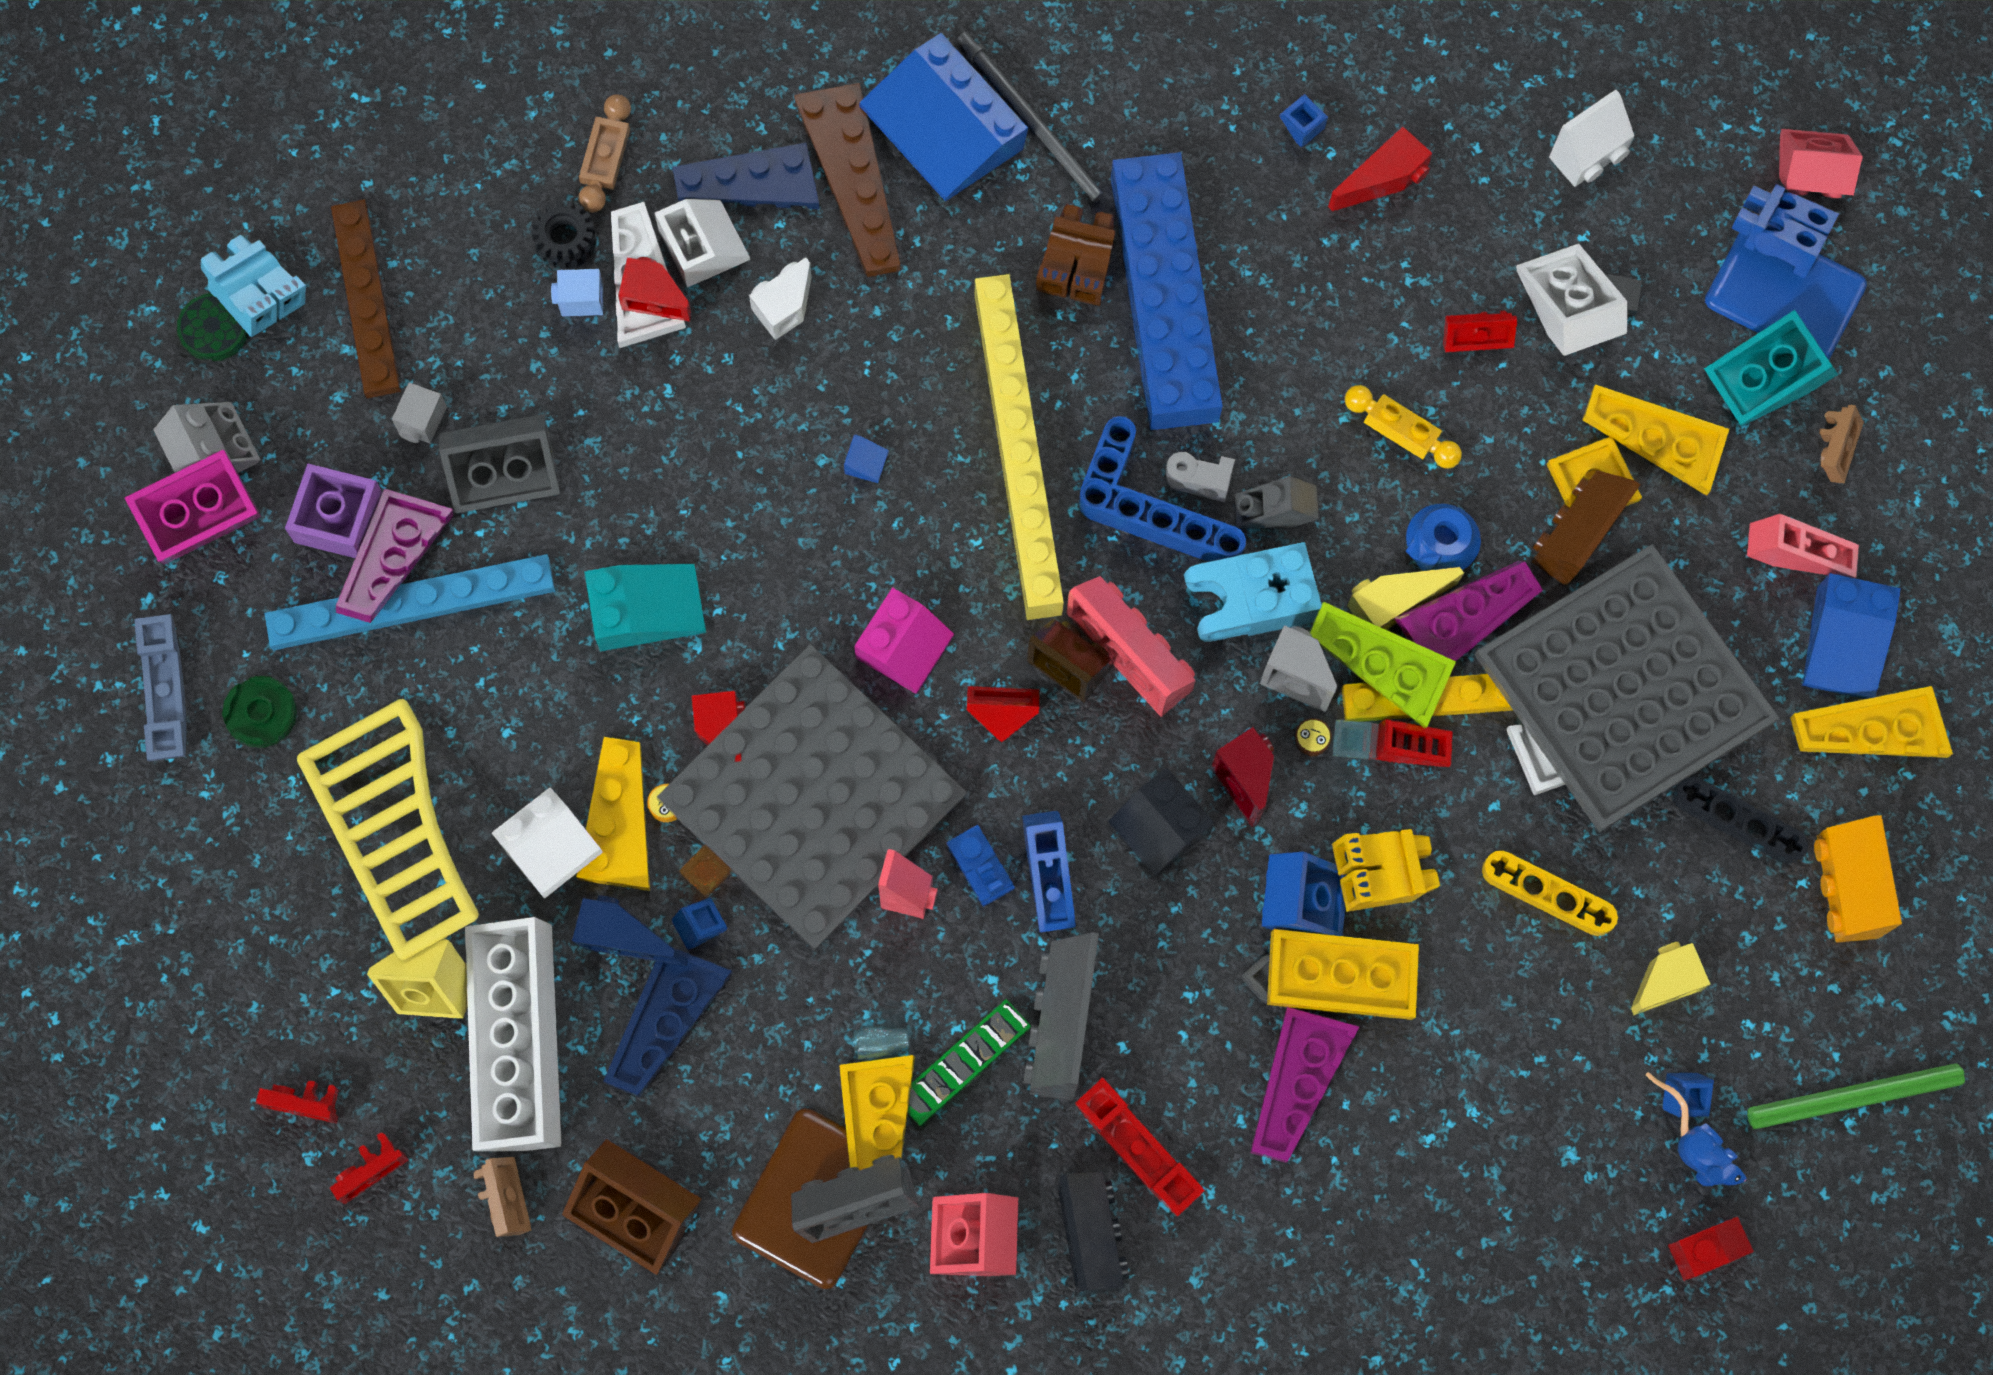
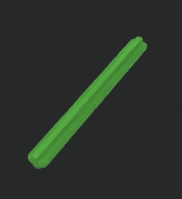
M1955 1063L1754 1106L1747 1110L1748 1121L1753 1129H1759L1960 1086L1965 1083L1964 1070L1959 1064Z

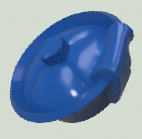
M1450 504L1430 505L1420 510L1411 519L1406 533L1408 546L1406 552L1422 571L1456 567L1464 570L1475 560L1479 553L1481 544L1479 528L1474 519L1459 507Z

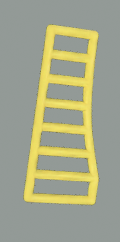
M399 699L308 748L297 756V762L399 959H408L477 920L478 910L458 874L437 823L429 790L423 730L406 700ZM399 716L405 727L404 731L323 775L320 774L314 763L315 761ZM410 744L411 761L336 802L334 801L328 788ZM413 777L415 787L413 795L351 829L347 827L342 817L343 814ZM419 808L422 825L368 855L362 856L356 842ZM428 839L433 852L432 855L377 885L370 871L371 869ZM440 869L446 882L445 884L397 911L391 912L385 897L432 871ZM451 897L454 898L461 912L406 941L399 926Z

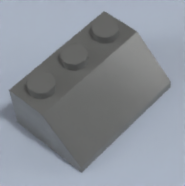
M545 414L440 433L439 452L455 514L560 494Z
M887 1155L875 1159L871 1167L859 1170L858 1167L842 1170L837 1173L836 1179L824 1183L821 1179L801 1185L802 1190L791 1194L792 1226L794 1232L811 1243H815L920 1207L907 1163L900 1157L895 1158L894 1155Z

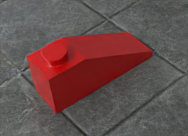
M1402 127L1332 192L1328 207L1332 211H1336L1403 191L1412 182L1420 183L1430 171L1428 165L1433 153Z

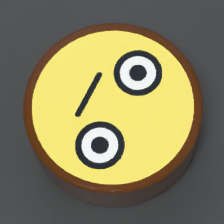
M1316 718L1306 719L1301 722L1294 736L1296 747L1307 756H1318L1324 753L1332 739L1329 726L1324 721Z

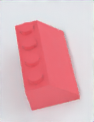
M1099 576L1075 586L1069 591L1067 615L1092 642L1099 644L1109 653L1108 658L1112 660L1111 663L1160 717L1193 691L1196 680L1193 678L1195 673L1187 662L1182 659L1178 661L1170 653L1171 647L1159 633L1154 635L1146 626L1147 621L1135 607L1130 609L1122 600L1123 594L1114 583H1106Z

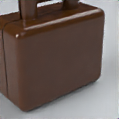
M802 1108L794 1114L732 1227V1236L737 1243L821 1289H830L837 1284L868 1225L811 1243L793 1230L791 1194L802 1190L801 1185L818 1179L823 1180L824 1183L836 1179L838 1172L850 1168L846 1128L812 1109Z

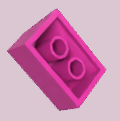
M224 449L125 497L158 562L163 565L261 517Z

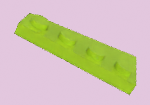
M1323 602L1309 631L1312 635L1311 637L1317 639L1323 649L1422 727L1427 728L1456 661Z

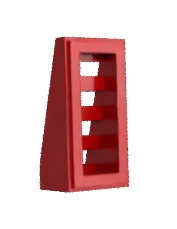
M1385 719L1375 728L1373 758L1386 762L1449 767L1451 766L1453 731L1432 727L1424 728L1421 725ZM1404 736L1408 737L1407 750L1403 749ZM1419 738H1423L1422 753L1418 752ZM1433 739H1438L1437 755H1432Z

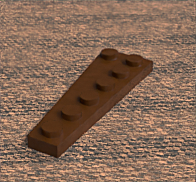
M860 83L794 95L796 108L808 137H810L814 146L816 156L824 170L832 194H834L845 226L849 230L850 238L866 276L872 277L901 271L867 114L859 106L860 101L863 100Z

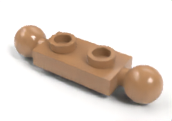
M620 94L611 95L606 99L604 112L608 117L607 119L595 118L581 167L580 183L587 184L588 186L582 188L578 201L584 207V210L590 213L600 211L605 205L606 196L602 188L614 190L630 133L629 123L621 121H624L630 115L631 105L629 100Z

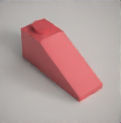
M1778 514L1750 523L1747 556L1774 567L1823 575L1832 573L1856 578L1859 545L1793 518Z
M888 849L878 884L881 908L924 919L926 909L933 910L938 892L937 888L932 887V875L895 850Z

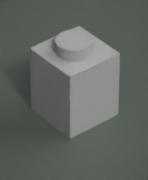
M408 383L392 421L399 435L405 440L413 443H418L421 440L431 444L447 406L440 393Z

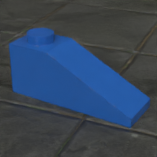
M1058 811L1023 815L1026 851L1039 932L1076 927L1064 828Z

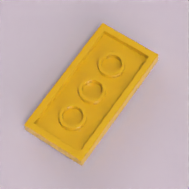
M1274 929L1271 931L1267 1005L1412 1020L1416 1018L1419 944Z

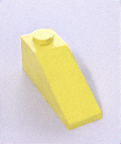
M1460 567L1380 576L1373 582L1366 579L1352 589L1351 592L1353 594L1347 606L1354 616L1388 630L1397 624L1394 619L1395 617L1436 599L1456 586L1464 572Z

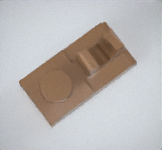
M1848 405V408L1842 407L1841 412L1827 411L1824 417L1827 423L1837 425L1832 429H1820L1819 432L1823 441L1829 442L1828 447H1825L1821 454V467L1824 468L1830 482L1845 483L1864 423L1856 405Z
M515 1157L485 1160V1165H482L481 1169L474 1172V1179L484 1178L487 1189L478 1193V1196L481 1200L488 1199L491 1222L494 1226L496 1237L521 1235L532 1231Z

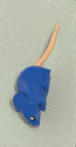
M1647 1072L1646 1076L1653 1083L1671 1093L1681 1106V1137L1678 1142V1152L1682 1161L1697 1171L1696 1179L1698 1183L1702 1186H1713L1718 1184L1737 1185L1746 1181L1747 1177L1738 1166L1732 1163L1737 1158V1155L1731 1149H1724L1721 1146L1723 1143L1721 1137L1707 1123L1689 1129L1688 1106L1684 1098L1674 1088Z

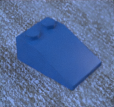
M1829 573L1817 586L1802 686L1861 699L1874 698L1896 623L1901 588Z

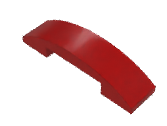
M1103 1077L1075 1102L1078 1109L1113 1151L1176 1216H1179L1205 1191L1180 1162L1177 1163L1127 1108L1126 1102Z

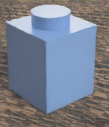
M599 269L557 270V283L551 284L552 303L558 304L561 316L603 315V281Z

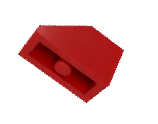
M639 257L638 259L627 258L618 293L622 310L690 322L691 311L689 302L664 266L648 257Z
M1738 1216L1668 1245L1684 1281L1754 1252Z

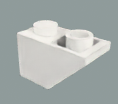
M807 258L798 263L792 262L782 269L780 275L771 281L759 283L749 295L752 311L775 340L804 321L812 277L810 262Z

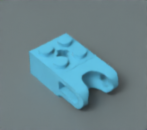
M1305 542L1191 566L1184 573L1185 582L1189 590L1193 592H1212L1219 596L1223 603L1222 610L1204 616L1198 625L1199 637L1204 642L1283 629L1284 625L1293 627L1313 623L1321 607ZM1271 586H1278V587H1280L1283 591H1282V592H1278L1277 589H1276V587H1271Z

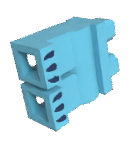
M239 235L227 245V253L231 256L224 261L216 252H211L201 259V270L208 278V290L214 297L218 298L250 337L276 323L277 317L282 319L305 304L306 285L297 276L292 277L280 266L277 259L270 252L266 251V247L260 240L252 244L242 235ZM291 298V301L284 305V302ZM263 316L260 321L256 322V319Z

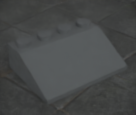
M1091 932L1052 941L1050 952L1042 951L1039 973L1046 974L1045 987L1037 988L1034 1010L1041 1011L1039 1025L1032 1024L1029 1046L1036 1047L1034 1062L1026 1061L1023 1083L1031 1084L1029 1092L1031 1095L1074 1101L1079 1081L1099 933Z

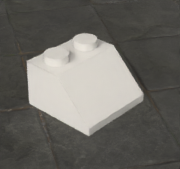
M1614 90L1564 124L1561 128L1549 158L1574 187L1585 180L1588 183L1592 182L1603 172V167L1611 162L1614 165L1618 164L1630 153L1628 148L1634 138V133L1619 92Z
M551 787L492 832L505 852L543 898H546L603 853L601 848Z

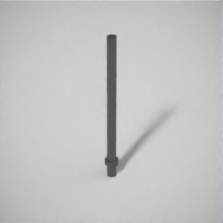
M963 32L957 38V42L967 52V59L979 66L1094 203L1099 201L1104 195L1101 189L985 54L986 48L982 44H977L968 32Z

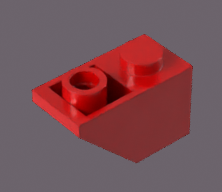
M735 691L692 695L694 728L698 738L709 745L746 708L745 701H739ZM741 754L736 755L735 762L742 761Z

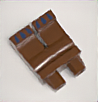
M1066 204L1060 217L1055 216L1046 252L1037 274L1036 291L1066 298L1075 264H1077L1071 284L1070 299L1100 306L1115 242L1116 231L1113 230L1114 216L1103 212L1096 213L1094 224L1089 225L1081 223L1083 209Z

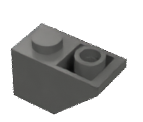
M1291 476L1235 494L1236 525L1239 529L1292 528L1319 519L1317 486Z

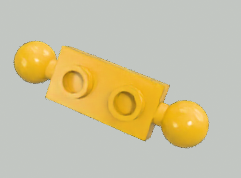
M1363 385L1352 386L1346 392L1345 404L1349 410L1355 413L1367 412L1368 415L1364 421L1366 425L1422 460L1428 452H1431L1434 455L1435 462L1442 468H1453L1460 462L1462 452L1458 444L1453 441L1440 442L1438 438L1442 433L1441 429L1383 394L1378 402L1373 400L1371 391Z

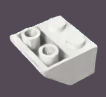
M685 199L655 212L658 230L687 288L750 260L721 200Z

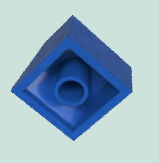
M1306 852L1270 854L1266 873L1262 926L1271 930L1278 929L1343 936L1345 902L1340 879L1346 875H1338L1336 864Z

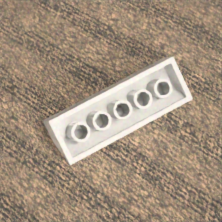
M531 917L465 927L473 1151H530L561 1147L552 925L538 918Z

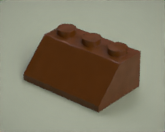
M1596 470L1590 479L1583 476L1572 491V494L1576 496L1572 505L1569 507L1564 503L1552 519L1557 524L1552 533L1548 534L1544 531L1532 547V549L1537 551V554L1531 562L1566 586L1582 569L1641 484L1635 480Z
M606 1139L584 1163L562 1215L657 1275L690 1225L702 1198Z

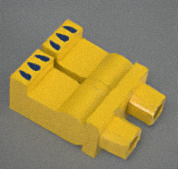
M1412 829L1369 835H1359V833L1345 834L1332 843L1338 875H1346L1340 879L1347 912L1401 902H1412L1440 886L1435 869L1421 870L1419 859L1427 858L1431 855L1432 847L1429 836L1413 835ZM1345 851L1347 854L1348 863L1345 859ZM1353 886H1354V891H1355L1356 898L1354 897V895H1353V893H1352V888H1353Z

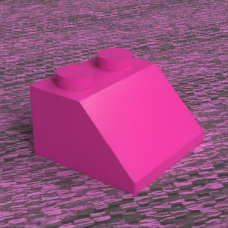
M892 587L855 644V656L857 660L917 694L954 637V633L924 605Z

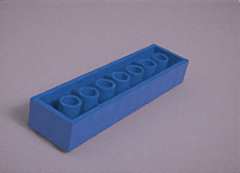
M1181 152L1113 160L1111 184L1150 430L1217 423L1220 420L1223 406Z

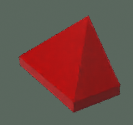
M968 686L967 711L1002 743L1039 713V689Z

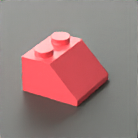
M1781 129L1779 179L1784 188L1795 195L1820 192L1823 196L1829 198H1841L1842 195L1854 196L1863 156L1850 136L1846 134Z
M991 1193L933 1197L930 1274L969 1276L1016 1275L1018 1197Z

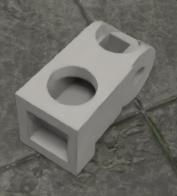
M1178 452L1173 454L1167 462L1166 480L1170 487L1175 490L1225 503L1235 459L1221 456L1218 465L1196 460L1187 452Z

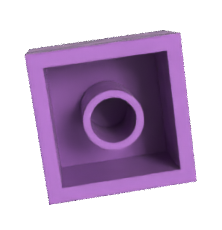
M307 464L285 530L294 543L356 558L383 492L376 480Z

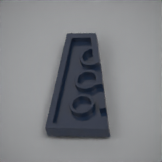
M807 143L672 167L679 202L685 199L721 200L723 205L725 202L742 203V206L756 207V204H774L776 208H791V205L807 206V209H820Z

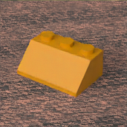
M1882 815L1828 827L1817 835V840L1814 843V852L1816 859L1821 861L1822 864L1821 890L1824 897H1828L1830 911L1827 913V924L1830 932L1835 935L1836 943L1879 939L1900 926L1902 921Z

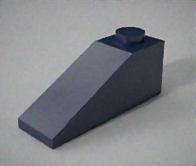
M598 895L597 900L583 898L572 939L577 945L589 951L687 966L688 958L633 914L619 906L618 899Z

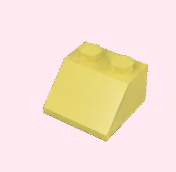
M443 938L405 960L399 959L395 952H393L368 970L367 975L397 1014L462 1019L468 1007L466 963L447 939Z

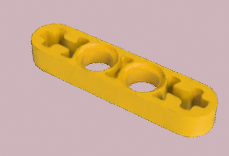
M1495 851L1483 863L1482 874L1489 884L1591 935L1604 936L1617 924V911L1609 902L1505 851ZM1500 860L1506 863L1504 866L1506 871L1515 874L1519 868L1523 872L1516 879L1514 886L1510 884L1514 877L1507 873H1503L1500 877L1494 874L1495 868L1491 866V863L1496 865ZM1527 876L1539 878L1543 886L1542 892L1535 895L1529 894L1523 886L1524 878ZM1562 892L1570 893L1576 901L1574 910L1564 911L1559 908L1556 901L1557 895ZM1585 901L1589 903V906L1585 909L1586 911L1596 914L1599 910L1605 912L1604 919L1608 923H1603L1599 927L1594 924V916L1585 913L1580 919L1576 915L1583 908Z

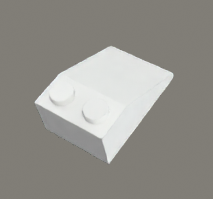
M1580 244L1516 265L1517 273L1547 335L1564 356L1627 334V300Z

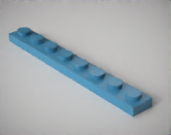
M546 554L401 584L371 623L336 613V603L339 598L264 614L269 645L274 651L556 591L550 560Z

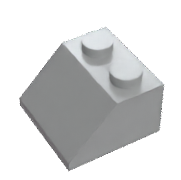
M1284 625L1267 662L1260 684L1326 713L1336 691L1337 684L1318 640L1312 638L1311 633L1297 626L1289 628Z

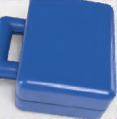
M1739 233L1705 296L1706 305L1711 310L1757 333H1760L1795 310L1827 358L1830 359L1866 290V279L1861 274L1821 254H1818L1804 279L1793 273L1794 265L1776 256L1764 255L1756 248L1752 251L1744 247L1748 236Z

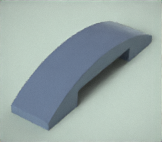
M168 614L134 619L137 654L141 656L147 716V724L144 725L147 761L185 757V692L173 616Z

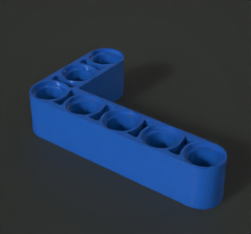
M1118 416L1110 419L1105 425L1081 486L1079 509L1083 516L1207 562L1243 555L1246 538L1244 533L1237 527L1119 485L1133 450L1136 428L1133 422L1126 417ZM1122 433L1128 439L1123 442H1116L1111 438V435ZM1108 463L1113 465L1116 470L1111 473H1105L1099 469V466ZM1097 494L1104 501L1100 504H1092L1086 498L1089 495ZM1124 506H1131L1135 508L1137 513L1133 516H1125L1119 509ZM1165 518L1171 525L1166 528H1159L1153 523V520ZM1193 529L1198 530L1204 537L1200 540H1193L1188 537L1186 532ZM1226 541L1232 542L1237 547V550L1226 552L1220 547V544Z

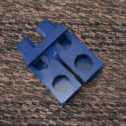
M1777 184L1772 193L1753 186L1743 207L1760 215L1742 208L1731 229L1748 236L1744 247L1752 251L1756 248L1764 255L1776 256L1794 265L1793 273L1805 279L1839 213L1789 192L1783 193L1785 188Z

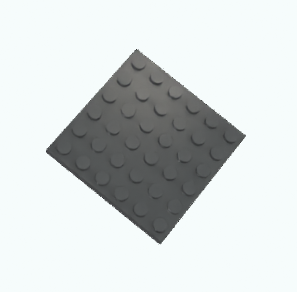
M1653 544L1478 649L1475 653V657L1599 833L1780 719Z
M810 644L657 796V800L815 951L878 886L887 850H895L906 858L966 796L967 792ZM741 754L742 761L735 762L736 755Z

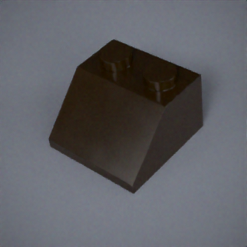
M1052 619L1030 638L1027 662L1085 703L1110 671L1112 660L1108 658L1109 653L1102 646L1094 642L1090 645L1079 637L1081 634L1073 625L1068 622L1061 624L1056 619Z

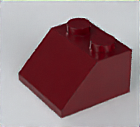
M1253 727L1218 749L1211 766L1214 775L1252 827L1259 823L1265 809L1274 755L1272 754L1274 748L1270 740L1263 733L1258 734Z

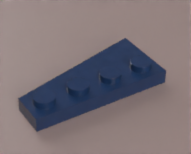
M680 950L678 951L688 958L687 966L655 962L605 1076L604 1083L640 1097L731 977L732 971Z

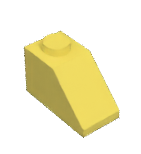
M1678 941L1658 949L1660 955L1649 963L1632 1004L1631 1010L1633 1015L1700 992L1710 985L1693 943L1681 947Z

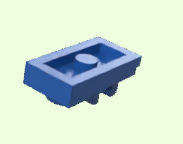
M978 825L946 842L947 848L983 907L1015 889L1011 879Z

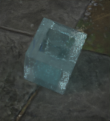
M1336 720L1333 756L1376 760L1379 724Z

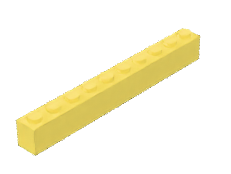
M1010 275L976 278L975 301L1027 620L1061 616L1064 602Z

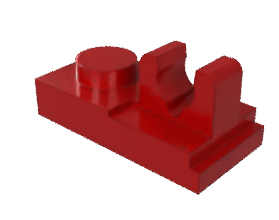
M1504 310L1500 311V314L1481 312L1480 314L1446 316L1443 338L1445 352L1514 348L1517 317Z
M315 1081L307 1082L303 1098L294 1095L295 1089L273 1084L272 1090L259 1088L255 1102L266 1109L336 1124L339 1117L336 1115V1109H334L339 1092L338 1088L334 1085H329L327 1094L318 1101L316 1096L318 1083Z
M379 1133L377 1135L382 1145L381 1155L371 1154L370 1150L365 1145L359 1147V1152L367 1164L365 1166L361 1165L359 1168L351 1166L335 1178L337 1183L332 1185L330 1190L338 1201L347 1204L409 1161L403 1152L399 1149L396 1150L385 1134Z

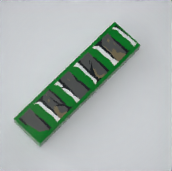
M1007 999L912 1082L909 1105L907 1106L908 1115L919 1127L924 1125L1031 1029L1030 1024Z

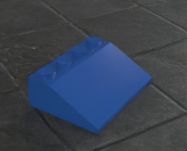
M942 33L916 48L859 103L860 108L945 202L1022 151L1028 131L1025 123Z

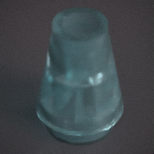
M862 1026V1030H854L853 1045L855 1057L857 1060L873 1061L901 1053L902 1051H908L909 1036L907 1029Z

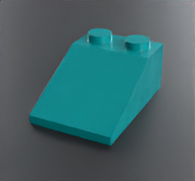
M1795 310L1704 368L1741 426L1809 394L1839 375Z
M695 564L617 565L584 571L595 640L600 652L706 633Z

